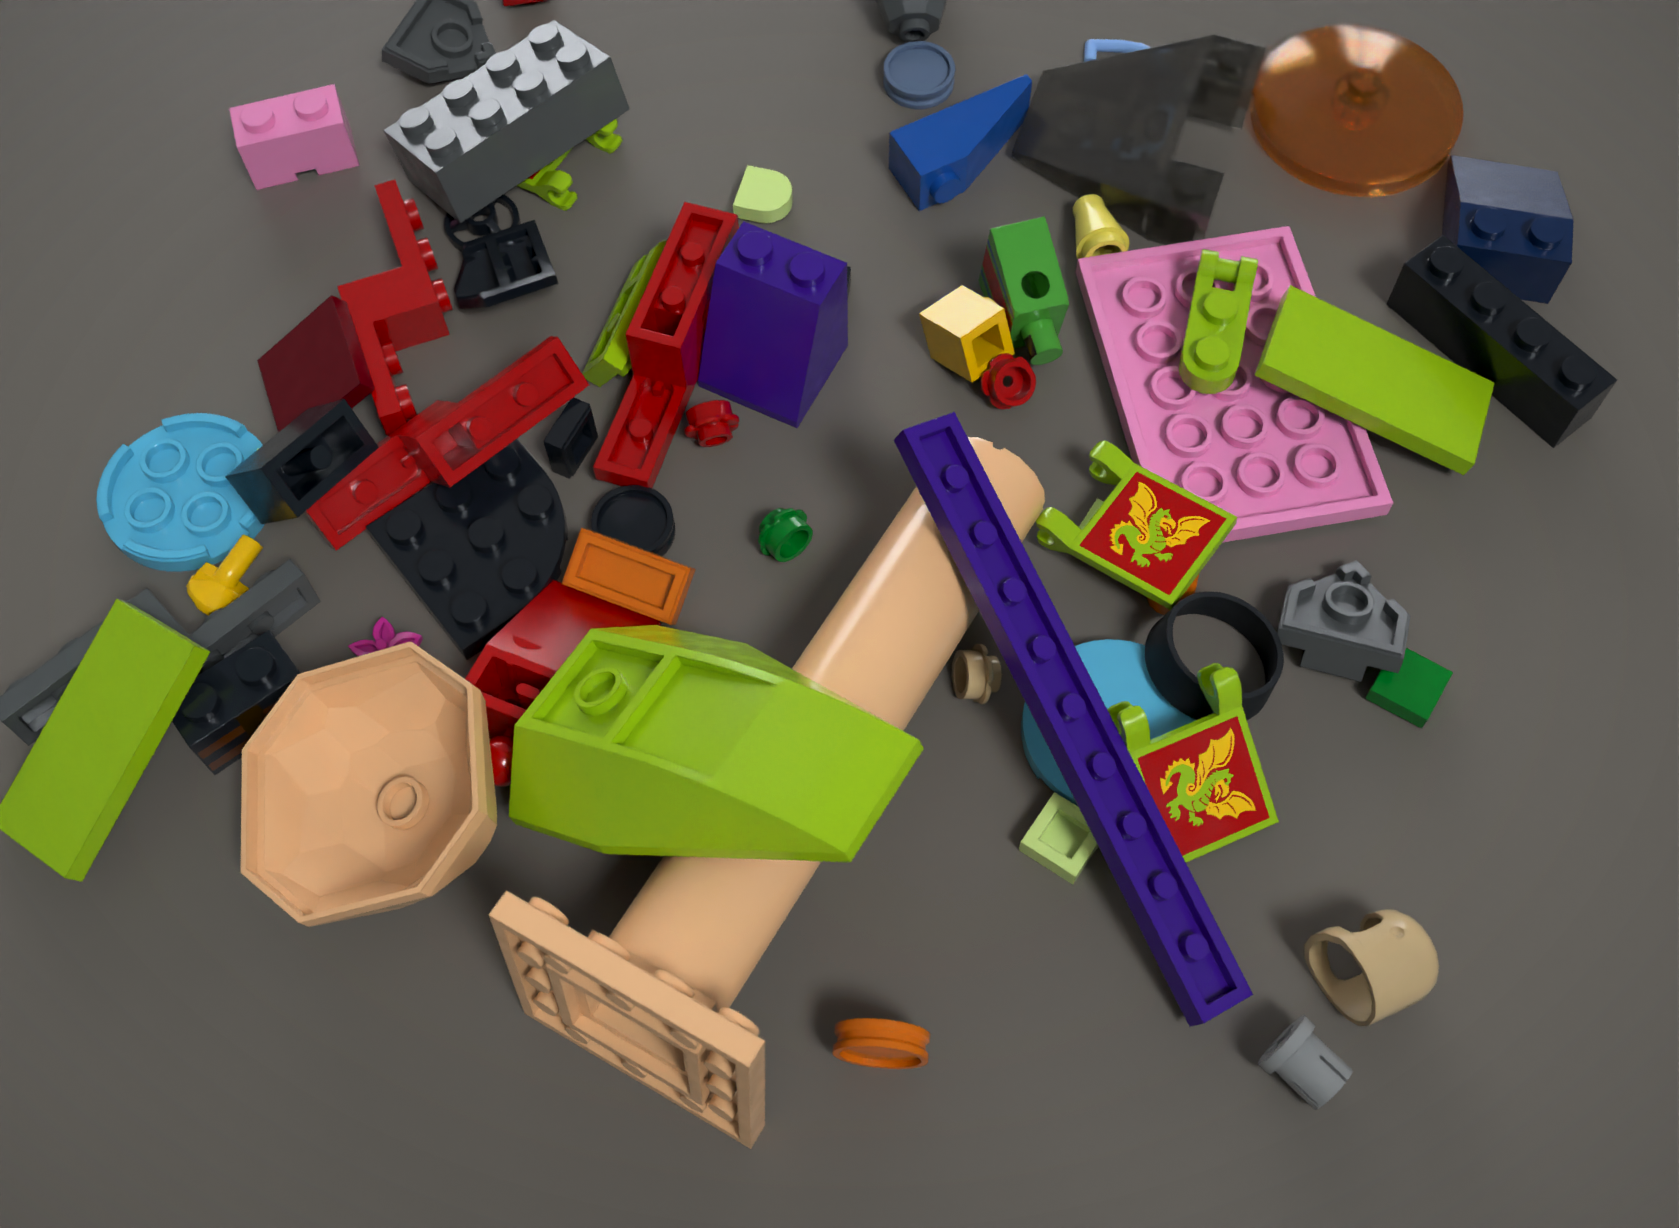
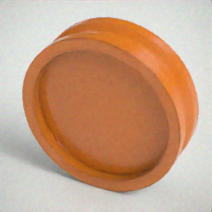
M877 1018L847 1019L835 1024L834 1034L837 1036V1042L833 1045L832 1054L839 1060L855 1065L884 1069H913L928 1064L929 1054L926 1051V1045L930 1042V1033L920 1026Z

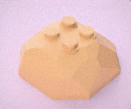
M411 641L297 674L242 748L241 874L298 923L308 927L397 910L432 897L476 863L489 845L497 827V804L486 703L483 694L476 686Z

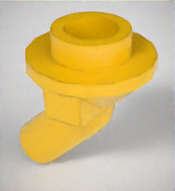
M243 534L219 567L206 562L191 576L186 585L187 593L195 606L204 614L210 615L212 612L228 606L248 591L249 588L239 580L263 547L251 537Z

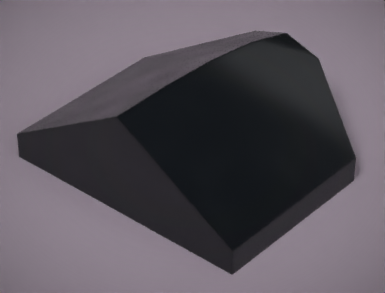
M535 220L465 242L462 248L464 259L454 290L460 309L486 308L559 284Z

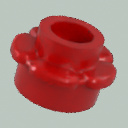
M1009 353L999 354L990 361L989 370L984 371L981 377L982 391L990 397V403L999 409H1010L1012 406H1019L1027 402L1033 395L1036 386V377L1029 362L1020 356L1013 358ZM1006 376H1010L1011 382L1008 386H1004L1003 379Z
M726 400L700 403L686 412L689 426L685 428L684 432L688 438L698 440L701 447L722 445L733 438L732 431L739 426V416L733 414L730 402Z

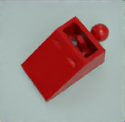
M553 580L485 645L465 678L481 690L485 699L494 786L505 787L511 785L514 725L591 628L661 626L660 621Z

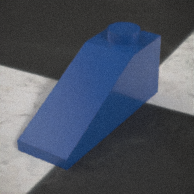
M1027 74L889 132V169L918 211L937 203H946L958 194L965 192L1028 118L1032 80Z

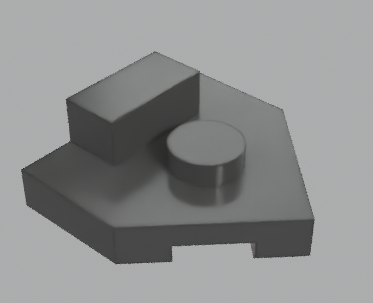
M416 0L382 48V61L430 84L466 77L485 65L487 60L496 52L493 44L489 42L482 24L483 18L475 1Z
M1356 560L1337 567L1335 574L1315 582L1310 578L1289 585L1282 606L1277 634L1281 644L1303 649L1300 667L1361 682L1367 666L1399 673L1404 660L1411 616L1396 600H1387L1370 583L1372 575Z

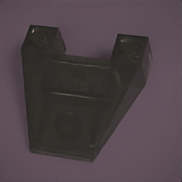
M1210 35L1044 70L1013 147L1012 158L1078 198L1088 194L1100 196L1104 201L1105 207L1117 222L1149 241L1169 245L1205 239L1214 214L1224 173L1174 159L1189 116L1242 129L1255 91L1266 47L1219 35Z

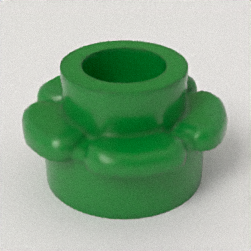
M778 508L766 515L759 526L758 544L761 546V552L767 556L772 555L779 562H787L800 555L809 545L813 536L812 528L806 523L807 515L800 509L795 511L793 508Z

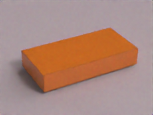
M581 528L562 584L666 624L676 625L696 569L593 530Z

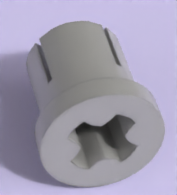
M1302 1015L1274 1040L1259 1059L1258 1065L1268 1075L1276 1072L1316 1110L1326 1104L1343 1087L1353 1070L1313 1033L1315 1024L1305 1015Z

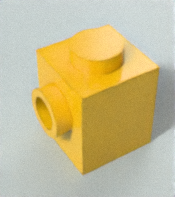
M963 285L919 313L931 358L971 383L980 378L984 371L989 370L990 361L997 355L1003 353L1015 354L1005 309L997 305L991 298L983 297Z

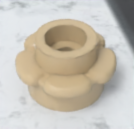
M975 644L973 650H958L954 656L952 683L958 699H973L974 702L985 704L989 700L991 693L997 692L1000 688L1002 674L999 659L996 656H987L988 650L983 644Z

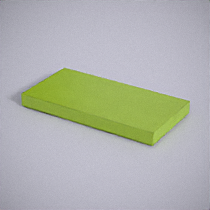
M1292 285L1288 287L1280 300L1254 375L1462 475H1465L1475 465L1495 383Z
M116 599L0 804V830L62 877L82 882L209 656L210 651L133 604Z

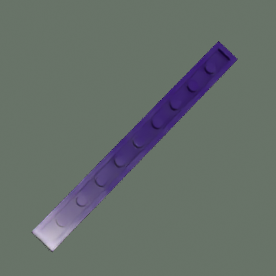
M955 412L903 429L893 441L1189 1027L1206 1023L1253 995L1239 965Z

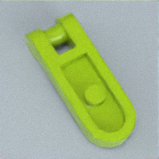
M1206 249L1201 251L1179 362V375L1183 382L1194 391L1203 394H1215L1226 390L1233 383L1240 364L1258 259L1241 256L1240 261L1218 258L1219 252ZM1213 280L1234 283L1233 291L1212 287Z

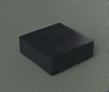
M574 397L570 399L543 441L552 472L568 479L574 476L598 438L589 403Z

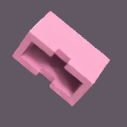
M335 84L229 108L236 146L256 190L298 181L297 173L316 169L318 175L360 166L351 127Z

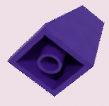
M743 221L715 264L698 385L703 389L798 428L848 346L847 262Z

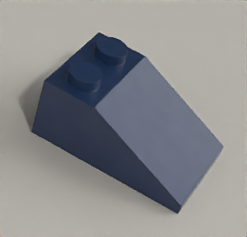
M1451 155L1447 166L1442 235L1521 300L1548 304L1572 264L1574 219L1558 172Z

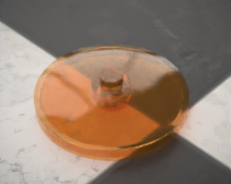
M1360 25L1320 27L1305 31L1286 40L1262 64L1255 81L1250 102V118L1254 132L1261 146L1273 161L1287 173L1306 184L1327 192L1353 197H1377L1396 194L1416 187L1431 178L1450 157L1461 132L1464 112L1462 98L1454 79L1442 63L1431 53L1398 34Z

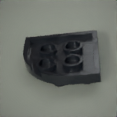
M518 439L514 440L452 487L433 483L366 526L373 541L466 660L482 651L485 645L553 580L558 581L561 575L560 565L565 551L566 540H568L567 521L559 494L552 480Z

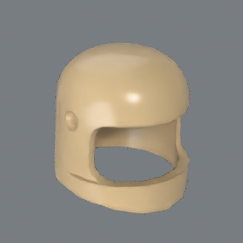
M1380 910L1366 914L1360 922V932H1350L1340 926L1329 927L1311 935L1304 944V959L1318 986L1335 1008L1347 1020L1358 1026H1369L1424 999L1437 983L1439 961L1431 938L1414 918L1397 910ZM1328 941L1340 944L1353 956L1362 973L1347 980H1341L1334 976L1330 969L1327 955Z

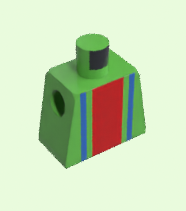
M1045 216L991 228L978 280L984 297L991 298L997 305L1005 309L1013 348L1025 346L1030 362L1033 365L1050 363L1063 354L1058 335L1069 306V301Z

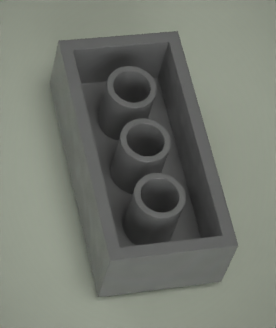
M553 20L548 24L534 28L527 38L510 49L494 54L487 60L485 65L465 78L449 83L442 93L422 106L406 111L401 115L399 121L383 131L409 181L458 222L462 223L630 108L611 57Z

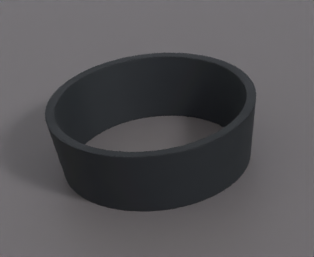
M1199 592L1187 596L1158 620L1147 636L1145 663L1152 682L1160 694L1173 707L1185 715L1198 720L1214 713L1200 688L1198 678L1182 662L1173 641V624L1177 616L1200 614L1214 617L1226 622L1243 634L1253 645L1262 661L1265 672V685L1255 691L1242 693V707L1246 719H1251L1266 704L1283 670L1284 653L1277 632L1260 611L1240 598L1221 592Z

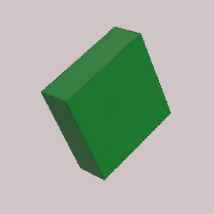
M1406 648L1399 673L1381 669L1365 699L1422 729L1453 672Z

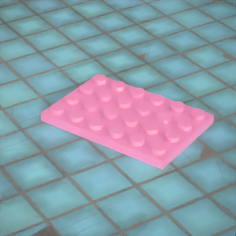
M1290 226L1085 257L1077 260L1075 273L1132 461L1237 516L1236 525L1223 542L1388 514L1393 501L1366 429L1254 376L1280 300L1288 287L1292 285L1315 296ZM1202 249L1219 252L1218 258L1240 261L1241 256L1258 259L1240 364L1232 385L1226 390L1215 394H1203L1192 390L1183 382L1179 375L1180 356ZM1213 280L1212 287L1233 291L1234 283Z

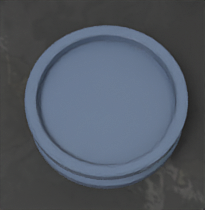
M926 41L907 42L894 48L885 59L884 89L895 103L910 109L932 108L943 103L953 91L955 76L954 60L949 52L937 44Z

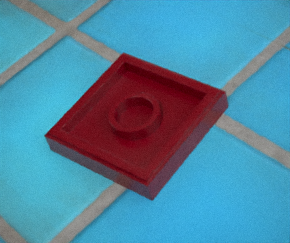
M333 295L328 297L257 360L278 433L308 408L345 399L352 409L375 390L347 302Z

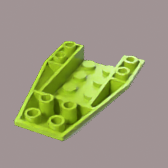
M659 625L591 628L514 725L509 818L516 825L603 854L851 862L924 748L919 739L746 643Z

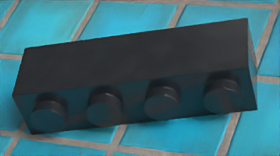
M1444 235L1404 263L1386 303L1455 364L1495 382L1492 396L1553 448L1593 417L1617 381L1613 375Z

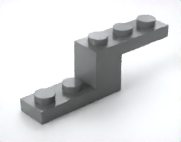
M289 559L277 569L261 575L255 581L252 588L228 606L212 612L204 620L203 624L191 634H188L148 588L125 602L133 604L210 651L209 656L198 673L200 675L266 631L270 630L273 636L276 637L321 601L305 574ZM104 620L81 637L66 643L57 655L30 675L13 682L6 692L0 696L1 722L28 746L39 737Z

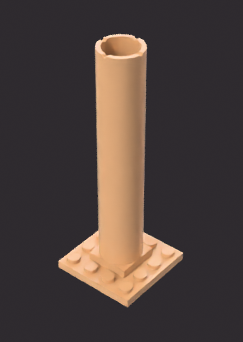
M968 437L1018 537L1023 542L1042 512L1045 503L1044 489L1038 477L1020 457L1006 448L999 450L993 447V442L978 437ZM917 486L792 668L902 731L908 725L979 612ZM664 856L609 937L594 930L586 937L568 927L569 921L567 917L549 902L538 897H532L529 903L506 891L490 912L489 918L524 1014L746 1147L752 1148L765 1126V1040L758 1037L760 1031L751 1020L739 1012L730 1009V1006L821 861Z

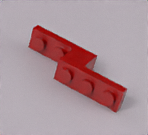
M395 179L374 186L402 266L337 286L341 299L347 302L375 388L371 394L387 436L417 415L407 384L397 387L394 380L395 375L403 373L396 351L450 335L443 313L453 310L442 278L434 281L430 279L428 272L437 270L438 266L428 238L417 240L414 232L424 229L414 198L402 200Z
M684 201L625 334L633 377L594 463L593 470L597 480L619 486L640 485L653 488L698 380L705 336L702 315L711 296L715 264L739 229L738 214Z
M550 336L458 403L437 400L378 442V449L304 513L328 545L337 551L366 530L367 525L403 503L430 482L452 487L587 388L589 383L558 336Z

